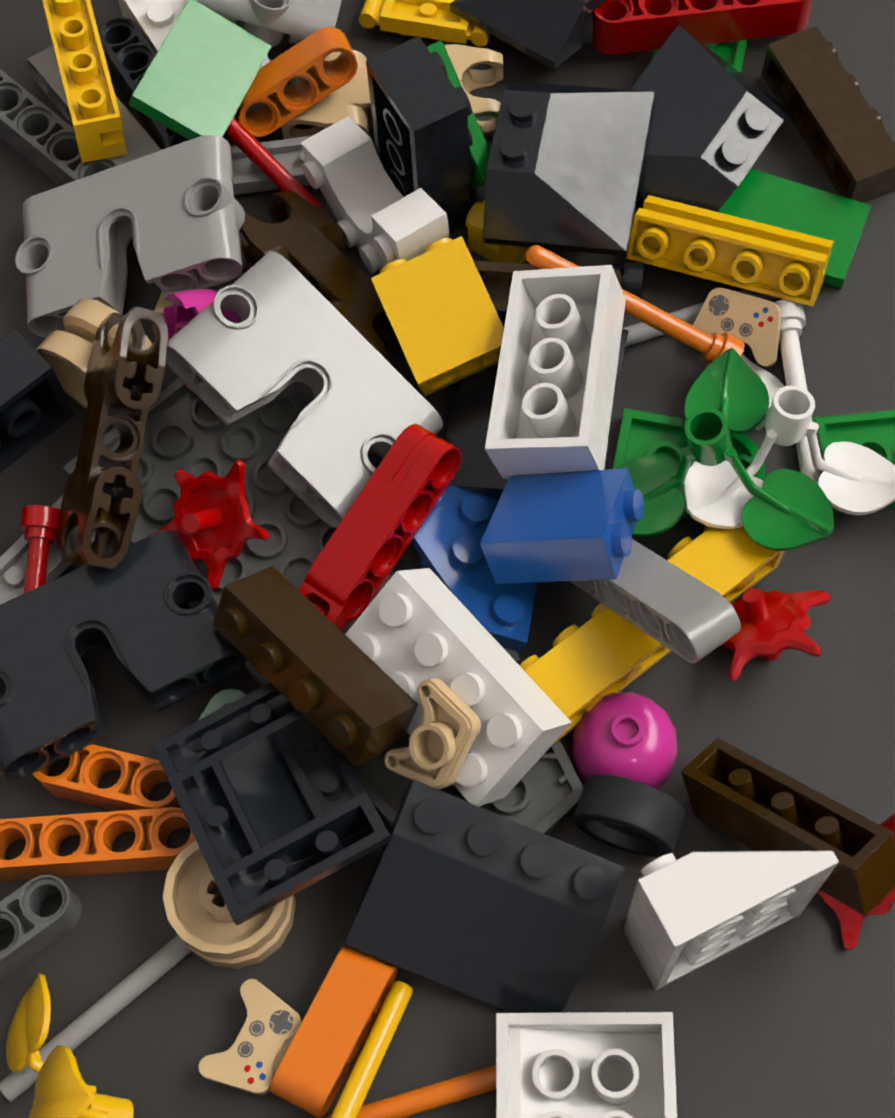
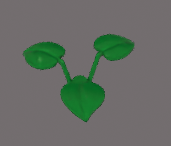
M729 348L709 364L687 394L684 411L686 416L685 434L688 446L680 451L682 459L677 474L672 478L671 472L665 463L649 457L633 458L616 468H628L634 489H639L643 496L644 514L642 520L636 522L632 534L633 537L655 536L671 529L679 522L686 511V502L681 492L676 488L684 483L690 463L693 460L706 466H715L725 460L731 464L746 490L755 496L743 507L742 523L746 534L757 545L774 551H789L827 539L833 533L834 516L832 507L825 493L814 480L796 470L777 469L767 475L762 487L759 488L739 460L737 451L732 448L730 432L743 434L756 428L765 419L766 411L770 405L769 394L762 379L744 362L734 348Z

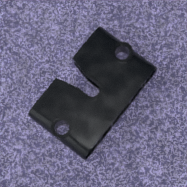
M163 530L129 545L127 554L114 569L85 565L0 605V693H5L0 700V771L3 777L6 779L25 777L104 739L95 689L82 662L83 655L92 647L104 646L108 648L114 655L124 677L157 712L232 676L244 666L247 658L212 625L218 604L213 597L209 581L199 572L177 531ZM190 601L201 602L199 606L193 609L181 608Z

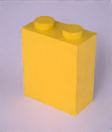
M462 236L454 240L451 238L437 240L425 249L424 254L409 261L406 259L392 261L380 270L379 275L371 278L416 382L425 396L499 362L504 327Z

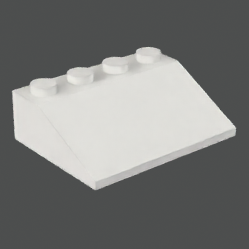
M833 851L692 852L676 860L673 853H669L642 868L641 873L644 877L637 882L623 932L656 991L800 915L839 861Z
M673 1012L496 1013V1118H677Z

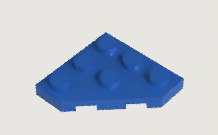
M449 484L411 541L421 556L419 564L422 568H430L503 648L516 650L521 653L528 641L537 582L495 583L480 542L499 499Z

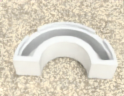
M349 116L300 142L307 162L302 164V169L308 182L314 189L320 188L338 220L336 224L341 229L345 245L348 248L354 245L357 247L363 263L371 273L380 271L385 265L398 259L409 261L424 254L425 249L433 242L449 238L446 212L422 188L403 197L387 175L376 153L372 139Z

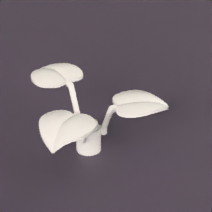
M742 353L741 358L762 379L769 394L770 405L766 411L765 419L755 428L756 430H761L765 426L767 433L753 462L746 469L753 482L759 488L762 487L764 481L754 477V475L759 471L772 445L776 443L780 446H790L801 441L806 436L813 467L822 471L817 484L823 490L833 508L846 514L866 515L881 510L895 501L894 464L871 449L852 442H835L830 444L826 448L822 459L816 435L819 425L810 421L815 409L813 396L807 390L798 386L784 387L778 378L750 361ZM726 460L715 466H706L694 462L688 470L683 486L686 512L694 520L710 527L720 529L744 527L742 523L743 507L755 496L746 490L731 464Z

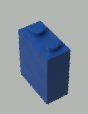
M628 468L509 476L480 542L495 583L617 579L624 557L630 555L632 534L636 522L641 521L643 518V496L639 489H634Z

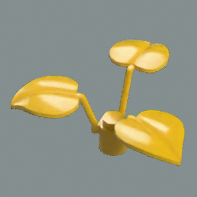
M38 973L13 1015L6 1041V1059L8 1067L12 1072H22L27 1063L31 1069L38 1072L35 1084V1099L33 1100V1107L28 1118H133L134 1108L131 1100L96 1093V1086L86 1085L79 1072L75 1056L69 1047L57 1045L52 1049L44 1062L41 1059L39 1049L44 1044L49 1032L51 1004L45 974Z

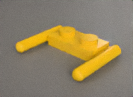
M365 0L358 18L360 25L364 28H373L376 24L380 25V31L398 33L405 36H419L448 43L466 44L467 40H471L474 45L483 47L488 43L490 37L488 32L450 12V3L454 0Z

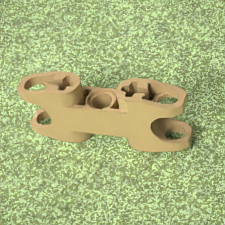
M459 44L445 45L461 85L468 96L475 117H495L488 121L477 120L483 136L494 135L501 103L496 99L472 96L470 92L492 86L503 80V54L486 48L469 47ZM353 50L358 62L354 78L281 126L283 138L313 136L347 116L369 136V129H373L366 56L361 52ZM341 52L329 54L324 61L336 59ZM480 64L492 66L488 70L472 69V67ZM302 78L291 79L286 83V86L297 85ZM305 124L314 125V127L310 129H298L295 128L294 125Z

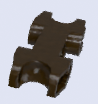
M281 190L272 194L273 200L268 212L273 224L260 222L245 212V220L239 231L249 246L240 239L242 272L246 273L270 251L282 255L388 361L389 356L383 341L392 342L401 347L372 280L343 254L345 248L344 236L335 221L321 208L310 203L295 192ZM285 204L291 210L290 217L286 214Z
M134 307L126 315L116 312L110 313L101 322L95 334L84 382V394L88 404L76 467L65 483L60 508L57 544L65 561L114 569L127 554L141 498V484L136 475L149 406L159 397L166 365L168 328L163 314L160 312ZM139 319L148 321L155 331L154 343L146 350H144L145 332ZM119 324L114 342L110 347L108 333L114 325ZM130 332L132 335V345L129 342ZM109 425H113L120 434V444L114 452H110L103 442V434ZM77 526H79L77 537L79 554L71 548L69 543L70 534ZM94 530L96 534L93 547L91 548V536ZM112 531L116 537V547L109 556L100 558L106 549L109 535Z

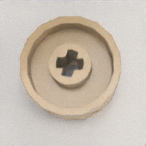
M86 297L79 299L63 317L65 331L56 330L50 332L36 349L52 366L63 391L85 409H87L88 402L84 394V382L95 334L101 322L110 313H118L109 306ZM119 324L114 325L108 333L110 347L114 342ZM130 332L129 342L132 345V335ZM146 335L144 350L153 345Z
M196 840L183 849L176 857L167 872L163 892L168 922L196 956L216 967L240 969L262 962L281 947L293 926L296 906L294 895L237 926L226 904L224 905V899Z

